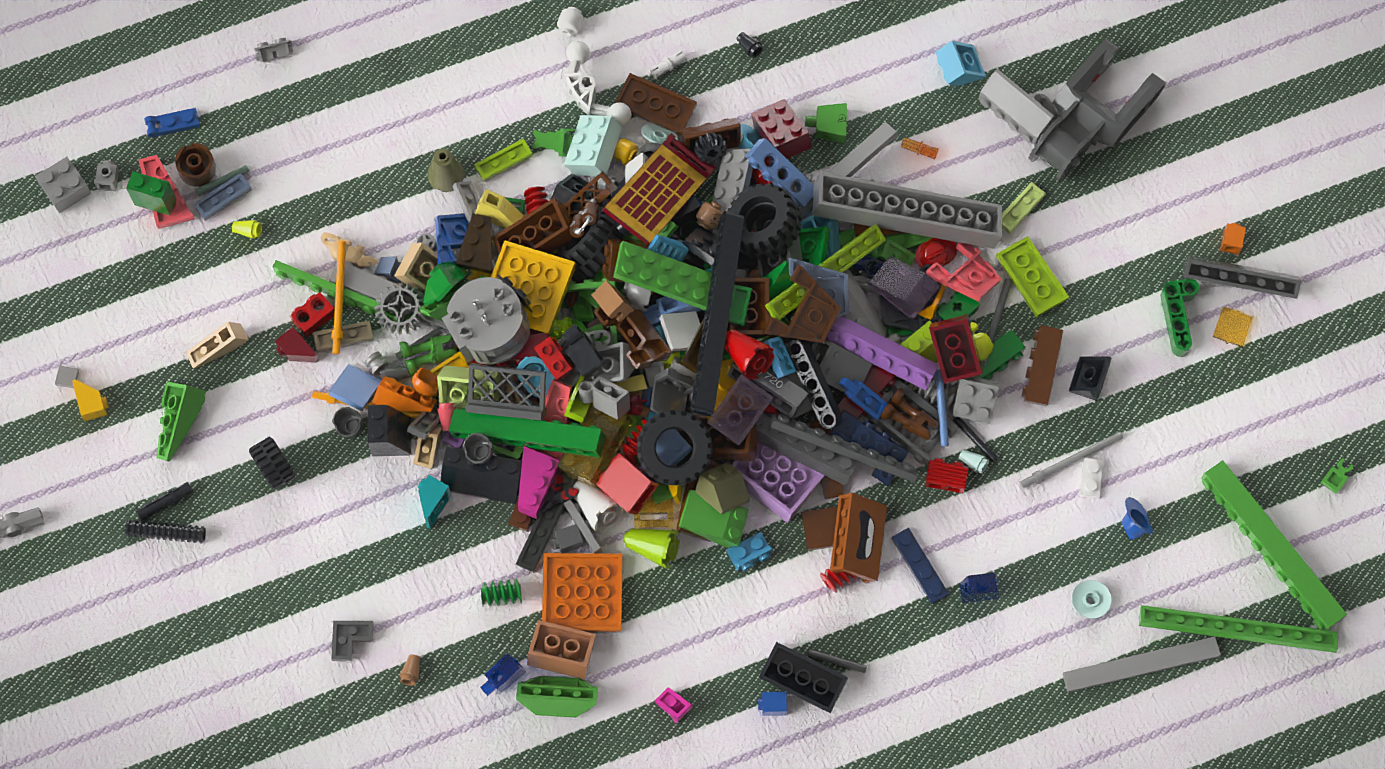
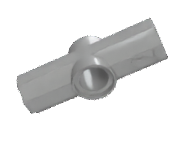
M33 508L21 513L11 512L2 516V519H0V538L5 536L15 537L24 533V530L44 524L40 508Z

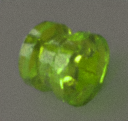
M565 317L563 320H553V330L556 338H561L563 336L562 333L573 326L570 317Z

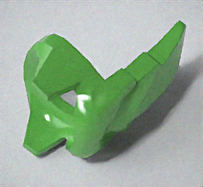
M561 128L559 131H548L547 133L534 130L533 135L536 141L533 143L532 148L545 147L546 149H553L555 152H559V156L567 157V152L573 139L569 132H575V129Z

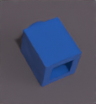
M762 692V698H758V710H762V716H785L787 714L786 692Z

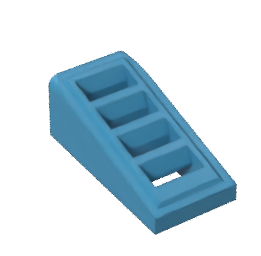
M657 234L647 250L682 262L689 251L681 241Z

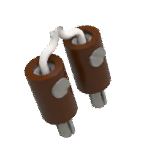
M591 199L590 202L586 203L584 211H579L573 217L570 225V234L573 237L579 238L583 236L586 225L590 226L596 222L599 206L595 199Z

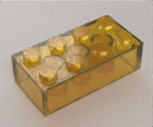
M592 402L583 423L580 425L582 427L598 426L606 435L601 458L564 453L557 465L563 474L597 489L596 483L599 481L600 475L609 467L633 420L628 413H625L617 420L594 408Z

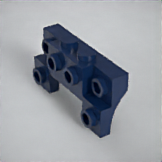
M843 409L841 412L843 417L841 424L833 427L829 435H837L849 443L855 442L867 450H876L882 456L894 457L900 463L904 461L909 452L891 440V435L883 430L880 433L874 429L876 426L867 420L863 422ZM877 468L871 474L887 486L895 477V475Z

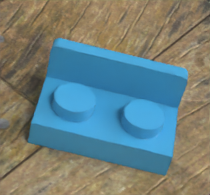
M780 336L763 342L774 350L772 351V354L775 355L772 369L778 379L796 372Z
M759 532L740 542L739 546L727 549L726 552L738 572L752 568L754 566L753 563L759 560L763 562L769 559L773 549L768 545L762 533Z

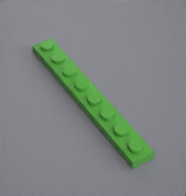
M275 260L272 267L277 277L291 279L298 286H308L312 291L316 293L323 292L328 294L329 298L335 300L336 284ZM344 288L343 301H345V304L350 307H360L364 312L371 315L379 312L374 309L376 305H380L376 300ZM386 311L387 318L397 322L396 314ZM411 314L406 315L404 321L410 319V318L412 317V315H411Z

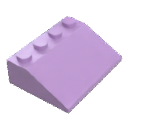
M759 442L755 461H734L732 464L741 472L748 493L787 523L800 510L825 476Z

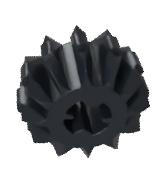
M714 131L711 134L706 132L705 136H699V140L695 141L694 151L701 162L705 161L708 164L710 161H713L715 163L717 159L722 160V155L726 154L727 145L720 134H715Z

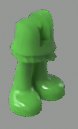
M452 335L435 336L430 341L416 345H409L405 341L399 342L403 359L431 350L429 354L404 361L409 376H414L417 368L431 362L433 366L436 362L438 364L458 353L456 347L446 349V351L443 350V343L446 344L454 340Z

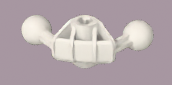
M582 41L572 42L566 51L570 64L568 72L564 76L569 94L572 95L577 106L587 115L612 116L621 126L626 125L631 119V110L626 104L618 102L610 107L595 104V78L589 74L579 73L581 64H584L590 57V49Z

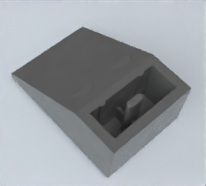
M826 339L824 343L814 342L811 347L829 387L842 393L846 392V389L838 384L842 377L848 378L850 381L856 379L864 383L873 365ZM805 361L804 368L809 370V364Z

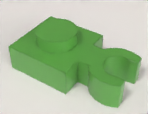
M1344 458L1338 462L1337 469L1332 466L1320 482L1335 494L1338 493L1348 479L1344 474H1348L1353 469L1352 464L1348 468L1342 466Z

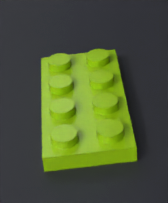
M1028 236L996 254V259L1036 318L1069 299L1068 294Z

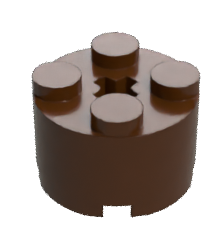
M192 143L189 146L185 145L177 152L175 164L183 182L190 186L201 187L213 179L216 173V164L210 150L205 145Z

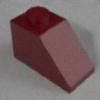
M293 327L275 340L277 346L275 350L282 358L285 356L289 361L316 363L319 361L314 350Z

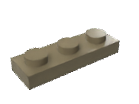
M370 320L342 326L343 339L341 340V347L374 341ZM334 328L313 332L317 353L333 349L331 335Z

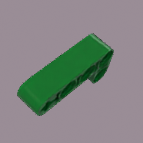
M1194 279L1167 282L1160 294L1173 354L1178 357L1185 356L1192 346L1184 302L1193 300L1198 293L1199 284ZM1189 287L1193 290V292L1189 293L1186 291L1185 288ZM1166 290L1173 291L1175 295L1168 294ZM1170 308H1176L1178 313L1172 312ZM1178 325L1182 328V330L1178 331L1174 328V326Z

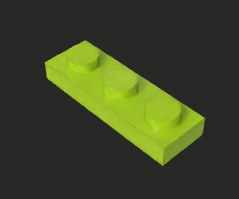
M521 139L479 161L474 166L483 182L532 157L533 153L525 140Z

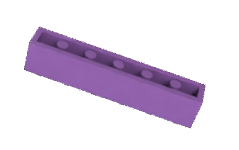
M844 316L836 318L826 337V340L924 390L929 386L939 366Z

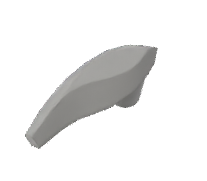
M1036 94L1034 99L1054 115V121L1057 120L1058 115L1051 100L1044 94Z

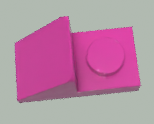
M669 687L654 700L661 709L670 715L675 723L693 707Z

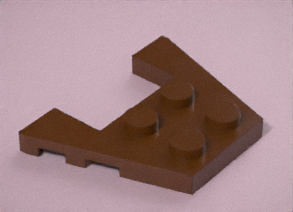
M797 265L790 281L802 286L807 291L789 325L770 317L763 333L824 343L841 307L817 284L801 265Z

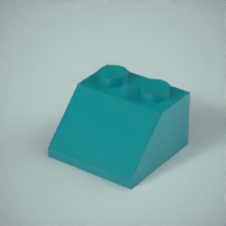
M428 475L426 479L423 478L420 481L418 492L426 525L431 529L450 500L451 493L448 485Z

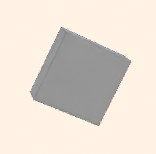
M59 366L55 385L74 388L72 380H77L79 369Z

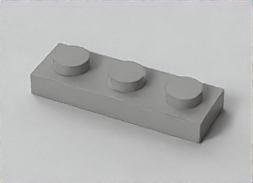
M571 500L565 502L566 510L574 523L577 524L579 531L593 553H602L600 546L603 544L597 535L593 536L590 532L593 528L587 519L583 520L580 516L583 512L577 503L573 504Z

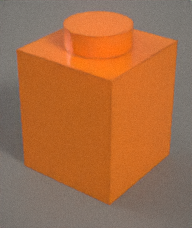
M1227 223L1223 231L1220 251L1239 255L1243 246L1246 227H1242L1237 223Z

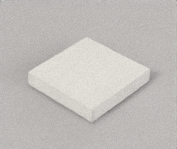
M696 311L662 314L659 319L670 350L672 352L687 350L700 326Z

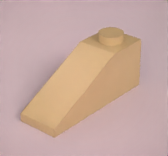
M226 322L189 349L186 354L192 367L196 369L234 351L249 339L240 323Z

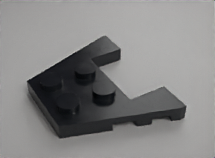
M699 225L685 239L683 244L689 251L713 266L716 243L712 238L714 233ZM741 254L738 256L737 268H744L747 265L749 269H755L758 262L747 255Z
M930 264L882 286V288L889 289L887 297L877 294L884 327L916 332L928 321L931 323L942 321L941 317L921 320V316L918 314L919 306L914 285L931 283L933 281L924 275L927 269L930 268Z

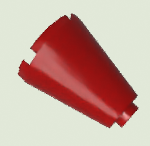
M734 329L726 333L724 348L747 379L759 378L757 376L759 373L762 372L764 374L770 368L775 356L772 354V351H774L772 347Z

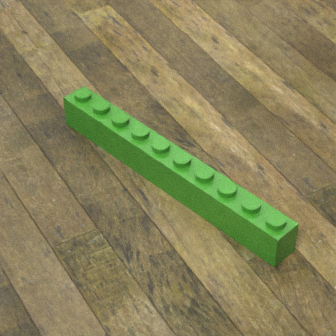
M1222 460L1206 471L1201 477L1204 487L1212 491L1216 502L1224 506L1228 517L1236 521L1241 533L1244 536H1248L1252 541L1253 548L1256 551H1260L1264 556L1265 563L1269 567L1272 566L1276 571L1277 578L1288 586L1290 594L1301 602L1302 609L1313 617L1314 624L1319 629L1329 630L1341 621L1347 613L1227 464Z

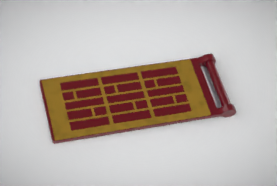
M672 133L603 208V212L646 245H650L656 234L658 235L716 169L712 164L709 165L705 161L701 162L698 156L678 141Z

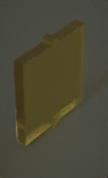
M1222 307L1213 337L1225 341L1226 344L1231 343L1243 347L1253 317L1240 313L1239 310L1234 311Z

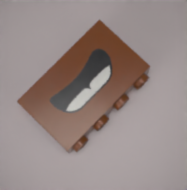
M855 493L839 495L830 571L835 573L846 572L858 576L865 583L878 581L887 510L886 505Z

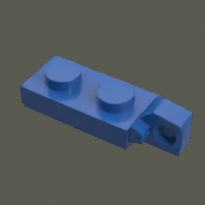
M842 377L838 384L846 389L844 394L872 418L878 420L888 403L862 382L856 379L850 381L848 378Z

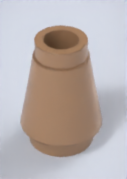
M414 654L408 656L399 675L401 683L414 686L419 681V656Z

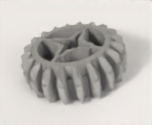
M403 283L399 284V288L392 284V290L386 287L387 293L380 292L382 299H376V302L380 305L374 307L376 311H379L375 316L380 318L378 322L380 325L384 324L383 328L385 330L390 328V332L394 333L397 329L398 334L401 335L402 329H404L408 334V328L412 327L413 330H416L414 324L421 325L422 322L419 318L425 319L426 317L419 309L425 305L423 303L424 299H421L423 294L421 292L417 293L418 289L416 287L411 290L410 284H407L405 288ZM404 295L413 298L416 306L405 303ZM395 296H397V299H396L395 302H393V303H388L392 298H394ZM402 302L404 308L401 309V312L399 314V311L397 309L400 308ZM386 311L396 314L397 322L388 319ZM413 314L410 319L404 321L406 315Z

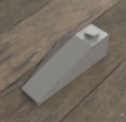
M624 342L596 348L606 364L588 377H584V380L594 381L600 376L611 383L625 381L635 369L626 356L629 350L633 348Z

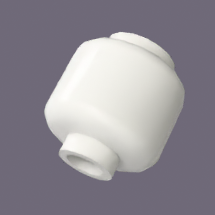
M568 7V9L562 10L557 26L561 29L562 34L571 36V34L579 33L584 17L579 9Z

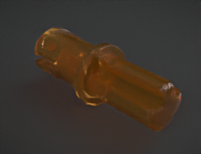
M906 137L903 138L901 143L902 148L913 151L918 156L921 154L934 160L939 148L923 144V141L920 143Z

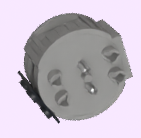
M497 274L498 279L485 277L472 280L460 287L448 304V315L442 317V320L467 362L473 359L482 364L505 362L516 356L528 341L530 335L529 319L524 307L532 313L533 311L529 306L531 302L520 288L516 290L513 287V283L507 277L502 278Z

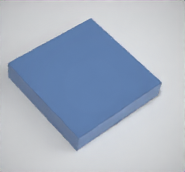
M348 364L329 390V395L363 412L375 395L378 385L382 380Z

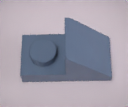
M381 257L374 275L378 277L384 276L396 283H403L394 276L401 262H398L397 257Z

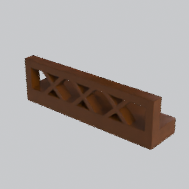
M604 171L599 173L564 204L566 208L568 207L567 211L571 220L574 217L572 214L576 215L579 211H584L585 203L590 202V200L585 199L586 190L593 191V199L599 205L618 189ZM600 178L608 185L605 189L598 188V180ZM572 202H581V210H572Z

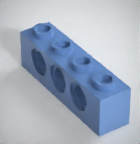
M766 138L759 139L745 155L748 163L753 168H758L765 180L771 181L775 186H779L786 191L798 208L805 207L813 198L814 185ZM766 157L770 159L769 166H766L764 162ZM779 170L783 172L782 179L778 177ZM793 182L797 186V190L795 192H793L791 188Z

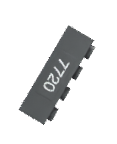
M733 362L727 376L791 419L801 408L809 394L786 377L778 379L771 367L764 374L762 372L757 375L759 378L749 380Z

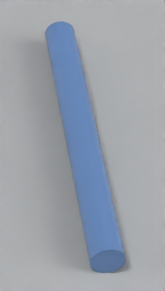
M937 369L935 376L941 447H948L944 381L941 370Z

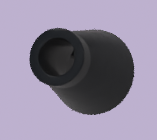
M741 32L736 38L749 57L755 58L763 50L761 42L744 32Z

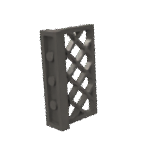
M470 364L466 412L542 420L547 415V408H545L546 372ZM475 369L481 370L486 376L480 382L474 376ZM494 372H500L505 379L498 384L491 375ZM513 374H519L524 381L517 386L510 377ZM532 376L541 377L540 385L537 388L529 381V378ZM487 378L495 386L490 392L481 384ZM506 380L514 388L508 395L500 387ZM525 382L533 390L527 397L519 389ZM477 387L485 394L482 399L474 398V390ZM498 389L504 398L501 401H496L490 394ZM514 391L522 397L523 400L520 403H514L509 397ZM535 393L540 399V405H533L528 398Z

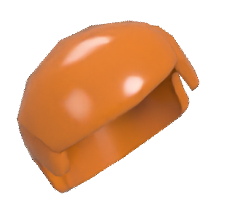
M420 368L412 378L415 390L424 396L435 395L438 392L437 376L426 368Z

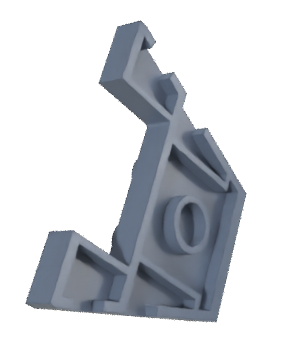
M789 258V276L793 275L797 265H801L817 284L841 307L837 318L849 313L848 274Z

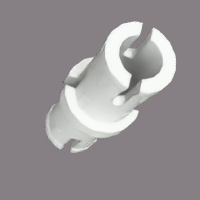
M679 50L669 58L665 57L658 65L650 68V72L657 79L662 74L674 70V67L686 61L687 58L684 52Z

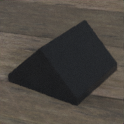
M1110 356L1079 357L1069 391L1097 401L1112 358Z

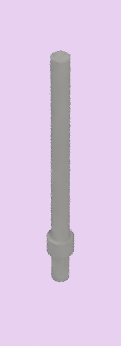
M1118 432L1042 471L1038 470L1032 473V476L1020 481L1019 484L1022 489L1033 483L1038 484L1044 481L1045 477L1123 439V435L1121 432Z

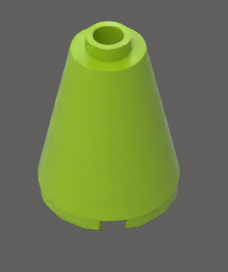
M631 528L625 532L623 542L632 551L663 568L669 569L671 565H668L669 562L675 561L678 553L680 540L676 539V535H680L677 530Z

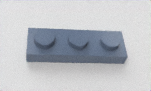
M239 173L193 205L202 218L207 220L251 191L252 188L242 174Z

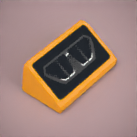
M941 284L928 293L918 313L920 316L930 320L933 318L947 286Z

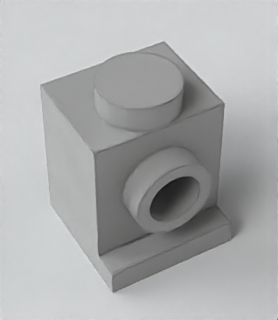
M108 160L103 161V164L98 163L96 179H94L97 190H117L118 166Z

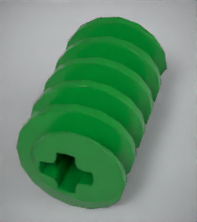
M509 579L506 581V585H503L502 581L499 580L498 586L495 585L494 581H491L490 587L487 586L486 582H483L481 588L482 607H484L486 601L489 606H492L494 600L497 606H500L501 600H503L505 605H508L509 599H511L513 604H516L517 598L522 603L521 585L517 579L514 580L513 585Z

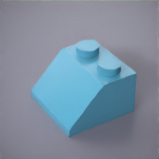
M951 41L936 51L938 63L942 67L944 79L948 84L960 86L986 77L974 45Z

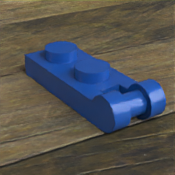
M196 107L144 118L145 125L148 126V137H157L200 127ZM160 124L161 127L156 128L155 125Z

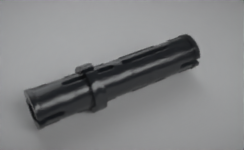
M187 481L173 490L169 489L168 493L135 511L139 518L144 520L165 507L178 503V500L193 493V490Z

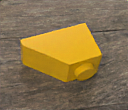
M76 379L72 380L83 420L88 421L106 416V408H109L106 397H102L96 389Z

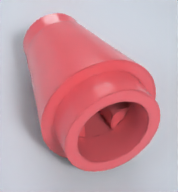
M439 403L437 410L442 431H449L454 409L457 408L454 406V403Z

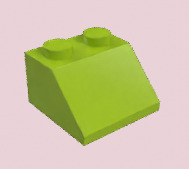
M928 321L900 345L934 363H938L929 330L931 322Z

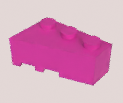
M525 446L523 448L518 510L537 519L553 480L559 471L560 461Z

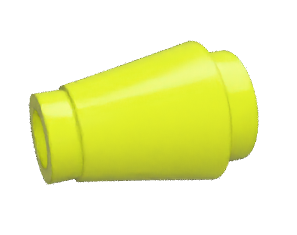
M257 220L234 221L232 232L255 239L260 237L262 225Z

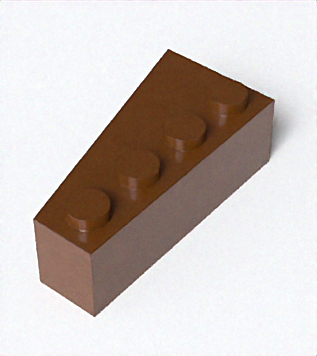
M1043 325L1035 329L1033 337L1035 345L1034 348H1031L1029 359H1032L1031 366L1027 367L1025 378H1028L1027 386H1023L1021 394L1024 397V402L1042 406L1048 405L1063 335L1062 329Z

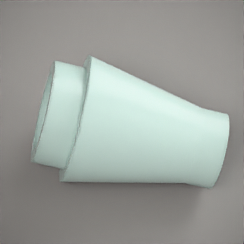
M965 449L959 455V460L963 461L975 473L979 472L982 474L989 463L986 456Z

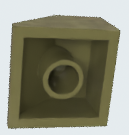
M729 462L703 472L699 476L695 492L720 514L749 503L750 497L743 476Z

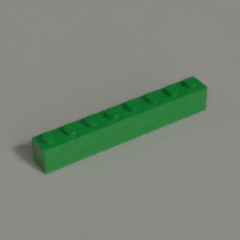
M466 408L461 410L454 409L449 427V432L454 438L466 439L472 433H482L490 438L492 443L519 447L525 446L533 449L601 458L606 438L601 428L594 425L582 427L578 423L568 425L557 420L546 422L544 419L531 420L466 412Z

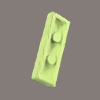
M1031 182L1002 213V229L1010 235L1045 197L1046 193Z

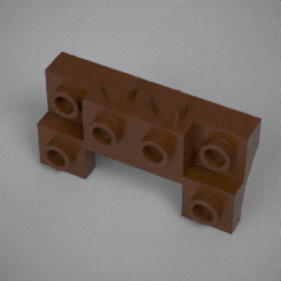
M597 307L594 311L604 327L615 325L633 348L629 350L626 356L636 369L650 368L654 362L667 361L673 353L641 310L633 308L634 311L630 312L620 322L616 318L621 312L611 319L601 307Z

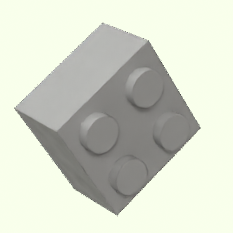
M67 156L35 176L40 187L58 213L91 194L87 184Z
M977 377L959 380L952 416L990 424L999 382Z

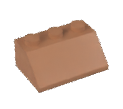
M538 620L528 651L527 665L585 679L596 634Z

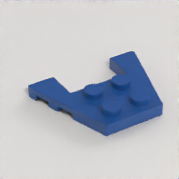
M465 213L438 215L436 217L438 264L440 262L444 264L446 261H450L453 264L456 263L452 249H459L462 246L469 225Z

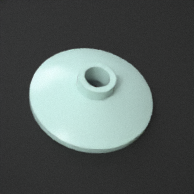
M655 124L645 125L641 131L642 135L652 143L662 144L671 133L678 140L674 132Z
M1086 580L1079 583L1073 590L1072 604L1076 612L1081 616L1095 619L1103 616L1109 610L1111 595L1108 588L1101 582ZM1092 598L1094 603L1089 604L1087 599Z

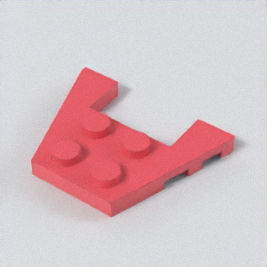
M959 242L956 249L969 259L953 274L936 262L927 269L924 275L976 301H980L999 284L1001 277L988 261L985 262L978 248H974L972 244Z

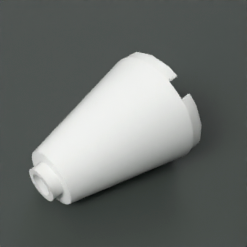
M586 480L577 481L573 485V488L579 490V493L574 498L596 532L597 530L603 532L617 522L615 520L618 514L621 516L624 509L603 490Z

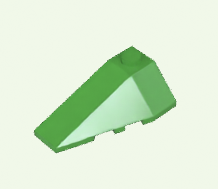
M173 382L166 383L161 404L162 407H165L164 417H160V424H162L163 430L158 437L157 459L171 461L202 409V405L205 402V390Z

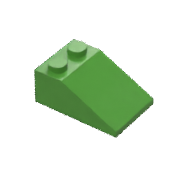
M689 490L679 527L726 548L739 546L749 509L740 506L720 514L694 490Z

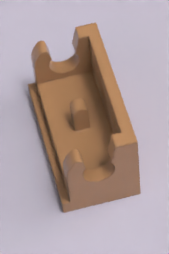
M607 280L591 295L611 319L621 312L616 318L618 322L634 311L633 307L619 290Z

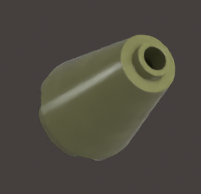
M439 149L435 152L428 167V181L434 189L441 190L442 192L454 191V183L462 182L465 177L463 165L449 150Z

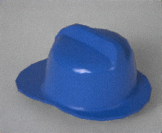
M1132 497L1126 498L1125 506L1127 512L1122 519V525L1129 539L1133 540L1146 533L1152 534L1153 529L1142 504Z

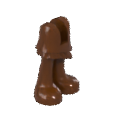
M899 388L881 413L880 418L893 419L903 424L902 428L908 429L907 432L929 440L932 434L922 424L932 430H937L939 423L928 412L920 411L904 400V390ZM895 407L904 411L913 418L910 419L905 415L901 414L899 411L895 409Z

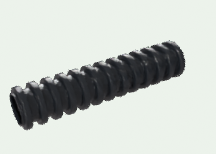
M128 519L125 524V534L127 537H130V535L132 537L138 536L139 538L144 536L146 539L148 537L151 539L156 537L157 540L161 538L163 540L169 539V541L173 539L175 541L181 540V542L187 540L189 543L191 541L193 543L199 541L202 544L206 536L204 526L199 528L197 525L195 527L189 525L187 527L186 524L181 526L180 524L174 525V523L168 525V523L162 524V522L156 524L154 521L152 523L150 521L144 523L143 520L138 522Z

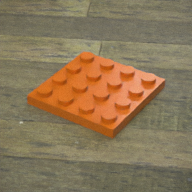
M544 553L542 621L585 632H621L622 554Z

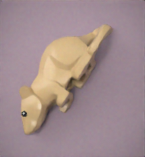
M327 232L322 234L321 241L329 248L330 254L336 262L338 260V242L346 241L345 262L357 265V268L361 270L378 264L375 258L364 255V246L357 245L355 248L351 246L352 242L350 240ZM327 238L334 239L335 241L331 242Z

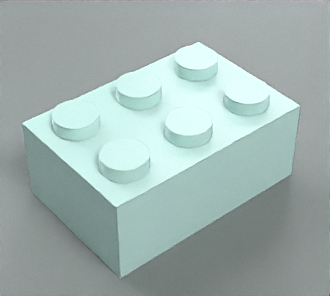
M581 115L564 165L576 176H597L602 171L607 175L622 126L612 116Z

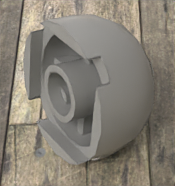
M625 282L623 293H627L628 303L635 309L647 312L651 291Z

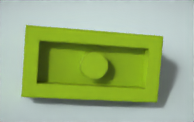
M582 375L569 399L564 415L583 423L591 403H582L579 399L578 387L585 377Z

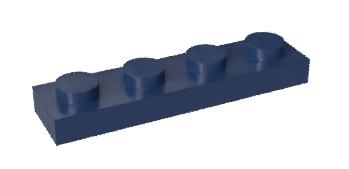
M909 527L892 536V541L931 605L949 595L947 589Z

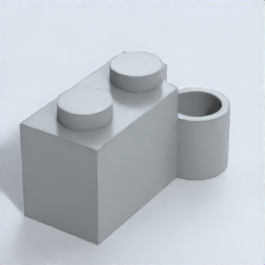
M598 376L592 382L585 381L579 384V399L582 403L593 402L594 408L617 420L630 410L629 391Z

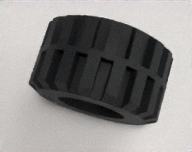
M270 436L249 448L251 457L272 489L276 490L295 478L293 469L274 439Z

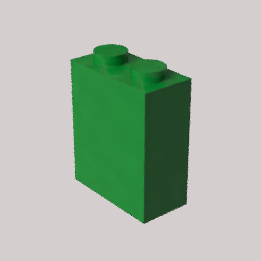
M133 171L126 189L134 205L170 216L176 202V196L170 183Z

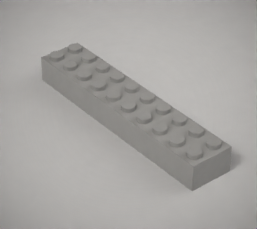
M820 172L814 182L812 216L867 226L877 224L879 228L994 249L1002 238V205L825 172Z

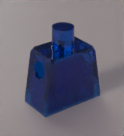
M995 573L969 575L959 583L962 603L999 599Z
M507 653L485 673L488 681L480 688L487 696L496 689L503 692L523 676L526 670L515 657Z

